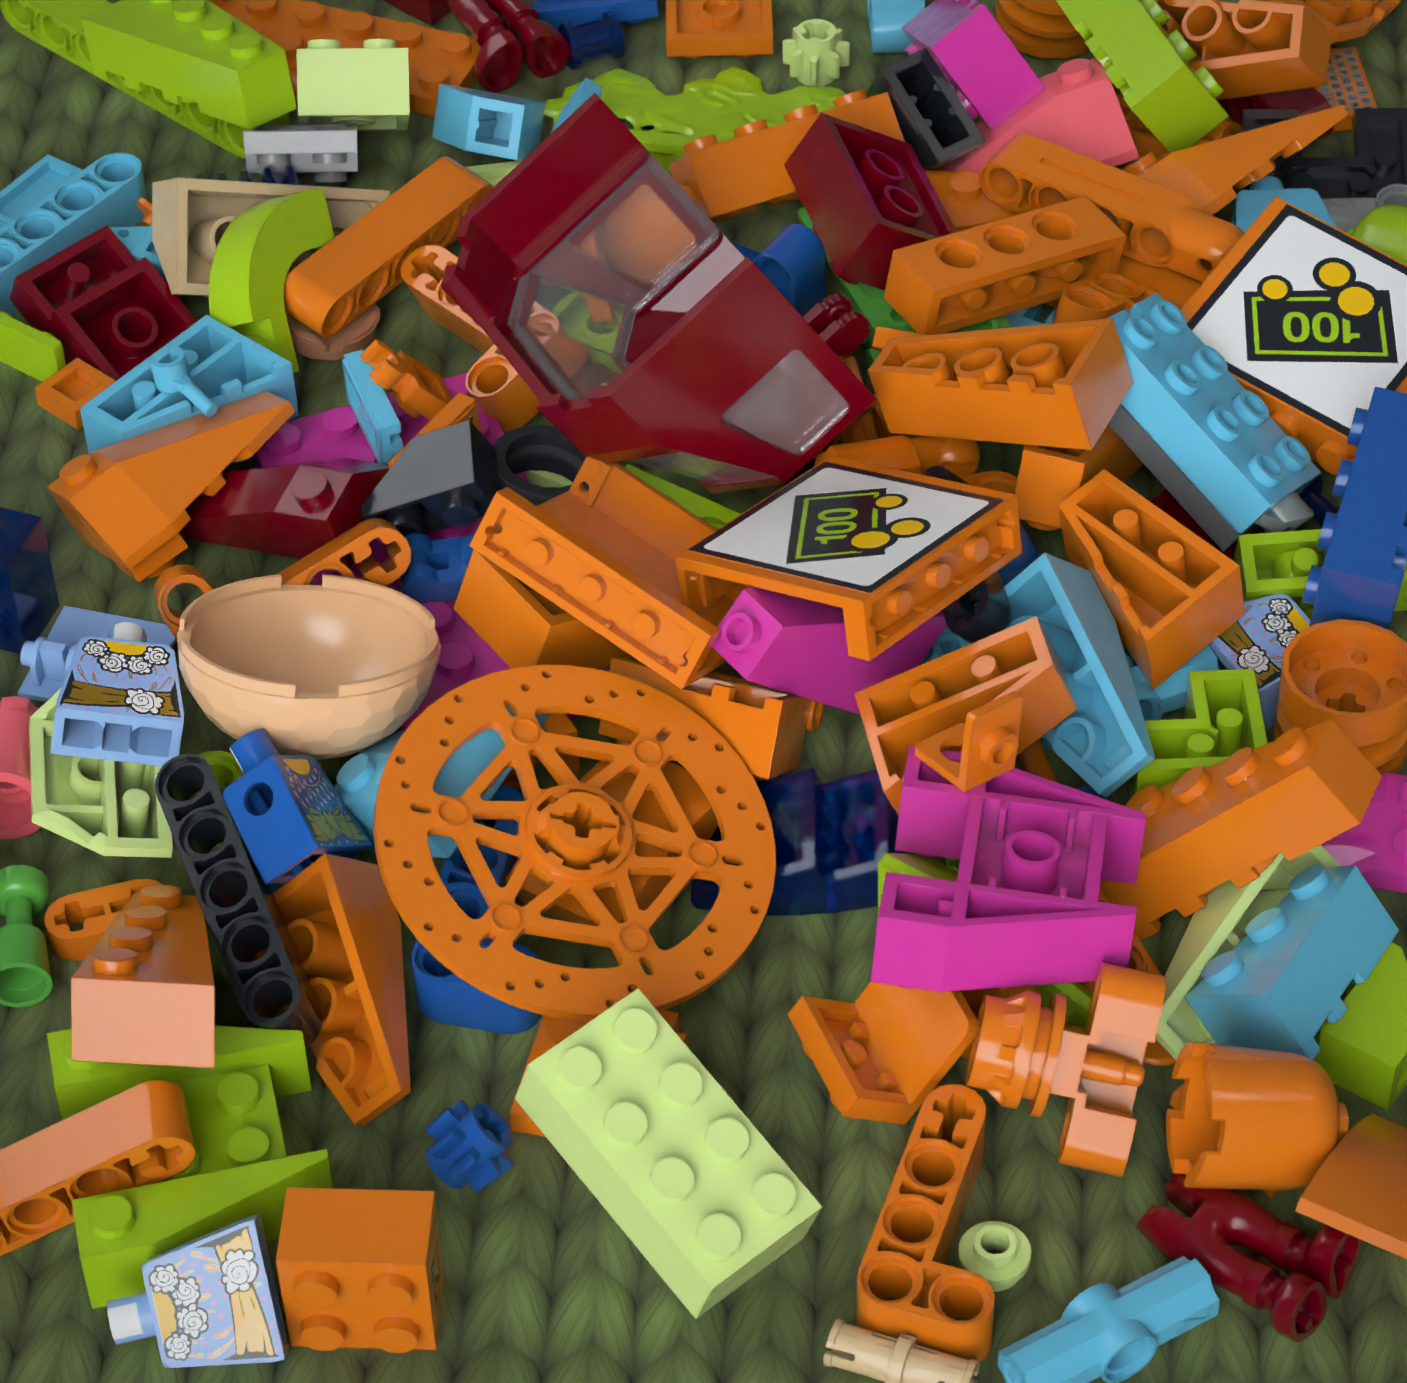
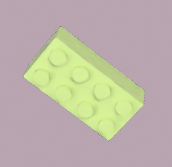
M639 988L527 1065L515 1100L695 1319L804 1239L822 1208L820 1203Z

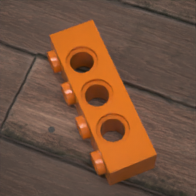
M1081 196L893 250L884 299L918 334L934 335L947 333L1060 299L1064 287L1094 273H1117L1126 234L1086 196Z

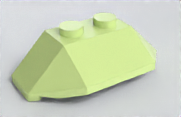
M60 688L29 720L32 823L103 856L172 858V833L155 790L157 773L162 766L50 754L56 702L61 690Z

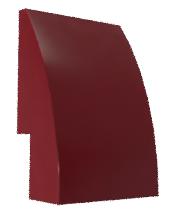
M108 225L15 277L9 297L12 304L33 328L41 332H48L61 342L65 354L64 358L68 364L74 359L79 358L116 381L197 322L178 296L172 295L169 285L149 260L144 257L136 261Z

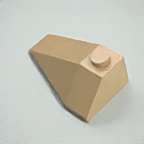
M172 178L153 182L152 241L172 295L209 296L210 270L217 245L230 223L244 210L260 202L323 186L193 178ZM323 187L334 236L339 235L390 196V191ZM320 248L303 252L294 260L290 268L298 266Z

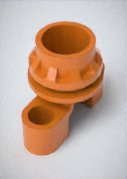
M1102 962L1096 976L1085 1027L1065 1023L1067 1005L1065 995L1054 993L1047 1008L1041 1006V993L1026 990L1007 999L985 994L977 1016L978 1033L971 1042L965 1085L986 1090L1000 1106L1017 1109L1021 1098L1028 1099V1115L1037 1118L1042 1116L1050 1093L1069 1097L1059 1140L1057 1163L1122 1177L1127 1165L1137 1122L1134 1114H1132L1137 1087L1142 1085L1145 1068L1142 1065L1147 1043H1155L1165 997L1166 976Z

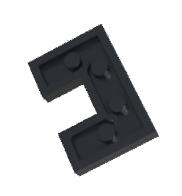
M1355 108L1352 118L1354 157L1302 158L1301 149L1287 158H1283L1280 155L1274 159L1275 169L1266 176L1278 178L1282 182L1284 189H1313L1318 192L1321 199L1376 198L1377 193L1388 185H1407V108ZM1243 109L1241 132L1298 117L1299 109ZM1251 184L1246 186L1245 190H1249Z

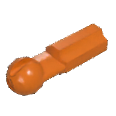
M904 435L830 446L827 451H822L816 457L814 467L830 456L916 474H922L930 467L939 465L961 477L975 473L980 459V447L976 440L929 436L907 438Z

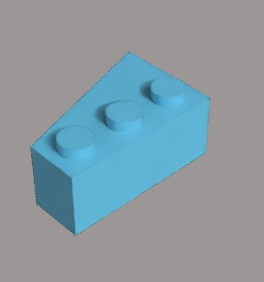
M205 315L150 356L159 363H170L168 347L178 346L182 348L185 352L191 379L217 407L268 391L291 402L296 411L288 420L299 416L292 362L208 315ZM150 357L80 407L88 454L202 412L186 396L181 395L179 392L163 393L158 391L149 361Z
M1317 864L1300 872L1289 883L1288 888L1291 892L1276 907L1267 909L1254 917L1245 928L1247 935L1231 951L1215 957L1203 968L1201 972L1203 979L1185 996V999L1216 1044L1291 1052L1312 1059L1316 1057L1320 1047L1313 1037L1325 1019L1330 1024L1339 1022L1347 1010L1346 1005L1340 998L1352 979L1356 984L1367 980L1399 931L1356 865L1324 867L1321 864Z

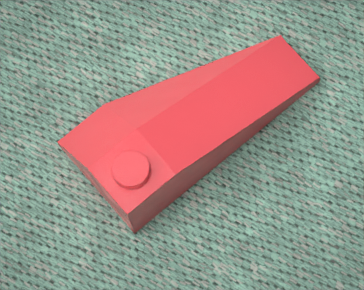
M1079 58L1067 61L1060 65L1056 72L1041 77L1039 80L1045 87V90L993 131L983 121L976 124L985 139L982 146L937 168L924 170L955 172L968 170L980 173V169L1014 135L1021 133L1036 136L1113 167L1138 159L1139 156L1113 85L1103 66L1097 58L1090 60Z

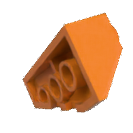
M1339 105L1172 151L1157 157L1150 150L1126 165L1123 171L1180 192L1191 198L1202 212L1213 215L1238 197L1233 187L1236 190H1240L1254 181L1264 178L1275 169L1274 159L1280 155L1283 158H1287L1300 151L1349 115L1344 105Z
M263 391L218 407L217 412L212 417H206L203 413L95 450L91 454L77 456L59 471L60 477L46 488L84 544L131 570L175 536L191 520L185 509L198 496L204 493L206 496H214L226 484L222 477L223 470L231 462H239L252 457L296 410L290 401L268 391Z

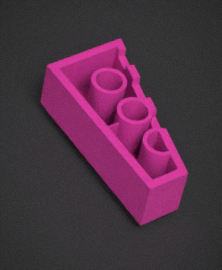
M935 0L901 27L912 42L905 49L907 54L911 55L927 48L971 119L974 120L979 117L992 131L1045 90L1043 84L985 5L979 4L976 0Z

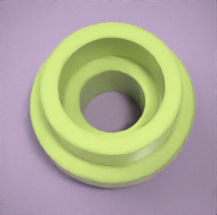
M986 1221L974 1225L964 1233L958 1247V1260L961 1269L982 1276L991 1285L993 1292L1004 1291L1013 1287L1028 1271L1031 1262V1246L1025 1234L1015 1226L1001 1221ZM987 1250H999V1251H1003V1253H1001V1254H991V1253H988V1252H986V1251H987Z

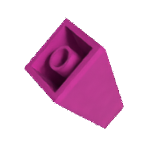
M750 586L743 589L718 625L721 631L712 647L747 681L860 715L854 693L919 666L947 624L941 610L877 657L867 661L848 656L843 608Z

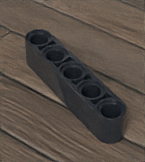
M196 754L175 756L166 762L157 773L155 780L156 795L242 1011L256 1028L302 1031L306 1048L314 1042L321 1031L323 1023L321 1008L271 887L263 881L223 799V791L226 786L204 758ZM200 791V793L197 796L190 799L194 794ZM219 843H222L218 849L210 853L212 848H214ZM245 895L242 901L235 906H231L237 898ZM268 948L261 958L251 962L257 953ZM291 1003L286 1012L273 1018L279 1008Z

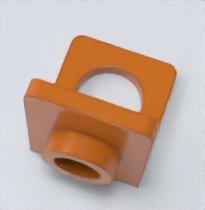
M1012 691L970 711L966 716L965 723H958L916 743L915 756L963 792H967L1014 769L1019 745L1018 738L1024 698L1017 692ZM950 746H962L961 761L949 760L943 756L941 751Z

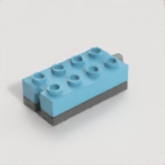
M1155 293L1137 302L1128 312L1124 309L1106 318H1113L1133 380L1132 386L1108 425L1223 552L1237 543L1239 535L1251 534L1259 528L1265 533L1296 531V528L1314 516L1313 510L1299 496L1321 474L1318 468L1311 462L1308 450L1300 441L1294 437L1287 436L1269 416V410L1264 401L1255 393L1246 390L1228 371L1227 363L1222 355L1214 348L1205 345L1186 325V318L1177 306L1167 300H1163L1158 293Z

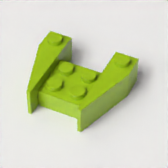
M215 1026V1068L72 1060V1029L47 1033L54 1087L62 1120L136 1085L148 1081L164 1080L180 1086L185 1093L195 1146V1158L189 1167L161 1182L71 1200L80 1260L92 1309L107 1306L109 1300L147 1292L142 1273V1264L149 1258L256 1214L261 1215L267 1243L278 1238L287 1187L333 1189L327 1149L288 1157L285 1150L275 1098L312 1091L302 1031Z

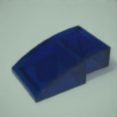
M813 767L756 783L764 798L771 819L776 848L774 887L765 916L837 913L878 906V861L885 853L905 852L895 851L899 816L883 792L877 769L823 784ZM717 826L710 838L711 841H722L719 826ZM692 879L691 902L695 908L711 910L717 899L719 886L713 881Z

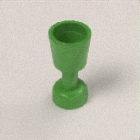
M11 865L0 869V915L6 917L5 926L0 928V1004L16 1008L32 1006L42 1002L50 995L53 988L45 935L39 928L33 926V917L40 914L47 906L50 897V884L48 877L41 870L33 866Z

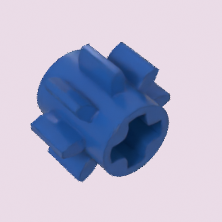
M460 1100L454 1107H448L425 1129L436 1140L426 1150L428 1164L435 1175L452 1188L461 1189L469 1183L475 1192H480L485 1186L491 1185L514 1163L504 1153L513 1143V1134L510 1126L500 1113L486 1104L479 1103L470 1109L464 1100Z

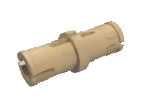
M840 1319L834 1322L826 1343V1347L832 1350L831 1352L826 1351L823 1358L824 1366L831 1368L834 1366L885 1383H977V1380L973 1379V1375L977 1376L980 1369V1362L977 1360H967L917 1345V1336L902 1332L901 1336L897 1339L847 1324Z

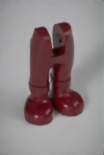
M446 0L453 15L472 33L476 42L481 47L475 61L474 74L479 84L486 91L498 93L510 88L520 75L523 60L533 75L538 78H547L557 74L568 62L570 47L563 34L553 25L540 20L535 8L526 0ZM503 20L505 21L509 29L505 28Z
M1173 1174L1164 1186L1165 1195L1178 1210L1190 1217L1191 1220L1166 1207L1152 1205L1137 1223V1229L1168 1259L1174 1261L1182 1256L1189 1260L1196 1258L1210 1275L1212 1283L1240 1297L1243 1303L1258 1310L1267 1308L1270 1311L1271 1325L1279 1335L1295 1342H1301L1314 1333L1325 1317L1327 1308L1326 1295L1337 1300L1346 1288L1356 1266L1362 1240L1326 1224L1321 1227L1314 1238H1308L1304 1230L1288 1222L1283 1223L1258 1203L1234 1189L1187 1188L1184 1186L1186 1174ZM1231 1245H1239L1269 1260L1272 1265L1290 1275L1287 1277L1280 1276L1276 1268L1260 1260L1256 1261Z

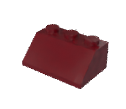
M821 113L784 164L795 187V195L803 203L813 223L812 229L821 240L831 260L832 270L839 278L849 284L858 285L863 283L885 290L893 250L957 232L909 143Z

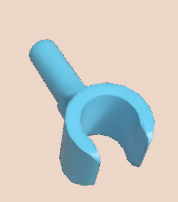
M178 346L168 347L170 363H159L155 358H149L155 386L158 391L163 393L179 392L181 395L186 396L206 417H212L217 412V405L191 379L185 352L182 348Z

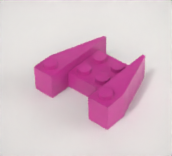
M910 745L901 790L895 851L916 853L930 858L945 857L959 859L960 863L957 881L886 872L877 918L871 982L897 985L907 989L918 988L947 992L1095 981L1102 962L1128 968L1137 907L1098 902L1100 880L1136 884L1146 813L1017 768L967 792H963L917 758L914 754L915 746ZM941 751L947 759L955 762L961 761V752Z

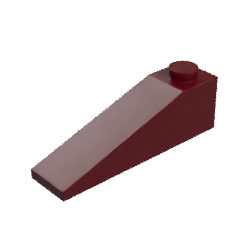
M342 458L225 471L222 477L226 484L214 496H206L204 493L198 496L185 509L191 520L179 533L182 538L302 559L355 525L365 521L362 518L361 506L388 472L389 468L387 464ZM349 553L341 557L347 566L351 568L354 560Z

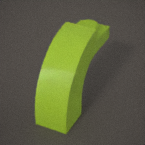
M323 187L260 202L244 210L230 223L217 245L210 270V317L292 362L293 373L300 371L285 312L284 285L290 266L300 254L305 251L321 248L335 238Z

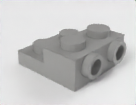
M357 123L260 125L253 129L245 128L243 131L246 173H258L259 183L292 182V173L314 172V182L347 181V172H358Z

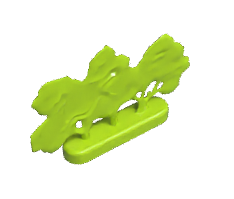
M735 66L717 73L714 79L700 78L684 85L683 92L677 95H665L657 90L656 86L647 78L619 68L601 74L591 80L602 87L601 100L618 118L625 119L634 126V130L629 129L630 132L671 177L668 165L685 154L683 145L709 135H716L718 143L736 138L734 130L746 124L766 119L768 128L786 123L783 116L801 107L815 104L818 113L835 108L833 100L846 95L845 92L834 87L798 86L792 90L774 95L767 94L762 91V79ZM583 81L565 88L562 98L549 99L545 102L544 116L553 119L554 125L568 100ZM654 126V129L643 131L641 127Z

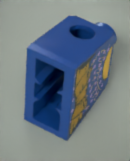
M263 728L242 736L230 746V751L244 775L224 789L223 799L265 884L289 882L324 853L353 859L372 846L368 837L318 762L310 755H279Z

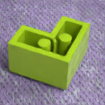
M1254 669L1189 671L1184 719L1145 720L1155 759L1127 780L1129 796L1131 798L1140 789L1148 785L1159 787L1177 780L1185 772L1196 766H1201L1205 769L1225 761L1233 753L1244 747H1250L1253 750L1268 744Z

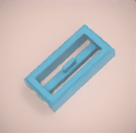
M364 349L344 354L342 364L347 400L377 462L387 464L403 448V441L399 435L401 433V424L384 389L371 380L369 376L374 370L373 367L362 361L359 356Z

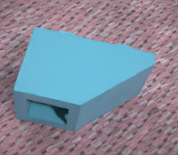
M442 83L439 84L432 138L465 151L512 160H522L539 145L545 102Z

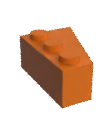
M1037 616L854 693L883 792L898 816L902 783L910 745L915 746L916 743L958 723H965L966 716L970 711L1015 691L1024 698L1017 756L1078 710L1062 663ZM950 746L943 750L962 752V746Z

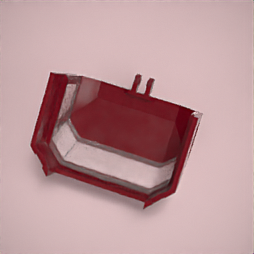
M596 93L588 98L461 218L455 237L462 244L457 264L446 266L440 287L485 331L540 400L541 404L536 408L586 457L608 464L629 461L700 480L711 494L785 484L814 461L822 451H826L879 403L873 394L838 357L841 355H851L859 348L861 342L864 343L865 338L869 337L868 333L871 331L868 324L869 320L862 313L854 312L851 306L852 302L846 296L839 295L836 292L833 295L828 294V297L823 298L821 303L818 302L802 317L748 257L745 258Z

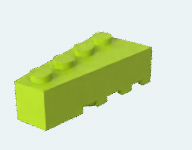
M1056 0L1074 28L1084 38L1085 44L1092 54L1106 69L1105 73L1112 83L1124 95L1123 99L1169 152L1194 145L1229 117L1216 99L1224 90L1204 65L1196 71L1189 62L1197 54L1177 29L1168 35L1162 26L1169 22L1170 18L1156 0Z

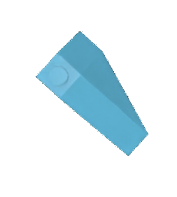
M1044 552L1004 586L1011 611L1008 623L1004 629L1037 616L1062 663L1078 709L1044 734L1043 737L1052 745V750L1098 794L1108 797L1154 760V751L1115 619L1091 572ZM956 635L961 647L970 644Z

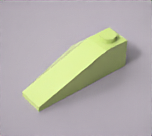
M1322 845L1291 861H1288L1279 853L1274 862L1260 873L1258 879L1239 889L1231 880H1228L1205 895L1208 898L1207 905L1194 912L1165 974L1166 990L1156 1040L1176 1061L1181 1049L1189 1042L1216 1044L1185 999V996L1203 979L1201 976L1203 968L1215 957L1231 951L1247 935L1245 928L1254 917L1267 909L1276 907L1291 892L1288 888L1289 883L1300 872L1317 864H1321L1324 867L1340 866Z

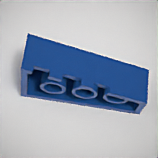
M1375 386L1369 409L1356 407L1347 444L1358 447L1353 462L1341 460L1332 496L1342 498L1338 514L1326 513L1317 549L1325 550L1327 553L1323 567L1311 566L1302 602L1314 605L1309 627L1317 623L1337 619L1367 621L1388 630L1391 624L1407 564V394Z

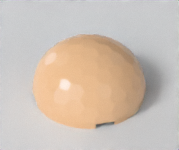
M281 574L240 580L203 594L194 600L182 613L180 629L177 632L179 668L184 682L209 720L221 731L236 740L254 730L265 729L279 755H310L315 760L344 757L363 751L392 735L419 708L432 684L440 657L441 645L435 630V618L423 605L389 587L355 578L322 574V585H281Z

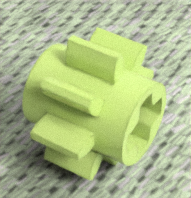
M823 19L806 20L793 28V39L783 40V63L790 65V76L797 77L802 84L812 87L825 86L834 79L839 78L840 67L849 66L850 43L842 41V29H836L831 22Z

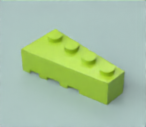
M121 0L80 18L94 76L106 80L114 77V74L124 77L126 87L140 92L148 88V86L160 89L166 101L177 105L197 102L200 113L246 129H253L297 109L285 49L209 0Z

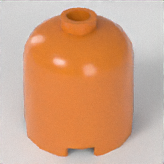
M1189 1042L1181 1049L1172 1072V1079L1185 1080L1181 1097V1109H1167L1166 1136L1171 1170L1173 1174H1186L1185 1187L1292 1190L1303 1188L1310 1183L1331 1151L1348 1133L1347 1108L1344 1103L1338 1102L1336 1089L1325 1068L1314 1059L1291 1052L1204 1042Z

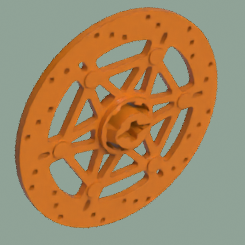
M572 665L515 667L487 674L449 691L429 705L413 720L399 738L388 758L380 779L374 806L373 834L375 853L381 877L391 901L417 940L441 964L481 992L506 1004L541 1015L560 1019L591 1021L638 988L658 1012L688 1001L712 986L740 960L758 932L768 910L773 892L776 872V848L772 823L764 798L755 779L740 756L725 738L686 705L643 682L595 668ZM506 707H509L511 709L514 716H511L508 713ZM551 713L589 716L630 729L636 733L637 737L630 745L625 746L549 733L542 730L536 715ZM488 729L497 731L505 747L460 797L440 795L433 790V784L442 768L465 743ZM667 734L668 737L665 741H657L659 735ZM558 753L608 761L610 764L587 782L582 783L576 778ZM534 755L540 760L558 783L557 786L544 790L539 788L530 756ZM669 761L679 762L700 786L716 816L722 841L700 839L695 834L661 771ZM513 767L516 770L525 801H485L481 799L507 768ZM626 772H632L636 775V779L623 802L616 801L603 791ZM645 791L653 792L674 832L633 819L632 815ZM473 819L516 820L518 823L517 835H511L475 823ZM429 835L451 837L455 840L489 907L481 918H470L447 891L431 856L428 844ZM636 841L677 853L679 857L637 856L635 854ZM477 844L519 857L520 861L505 887L497 885ZM530 874L536 875L550 886L524 907H520L515 903L521 888ZM628 875H668L672 878L647 910L643 911L638 908ZM694 878L715 882L719 886L718 896L703 922L676 946L669 950L659 949L649 931L688 883ZM607 887H612L615 890L624 923L616 921L595 894V891ZM571 894L596 926L544 918L541 915L566 895ZM522 934H530L608 947L612 950L619 966L591 969L562 966L527 956L517 951L513 944ZM485 939H492L493 942L489 947L482 948L480 946ZM640 963L647 967L650 975L644 972Z

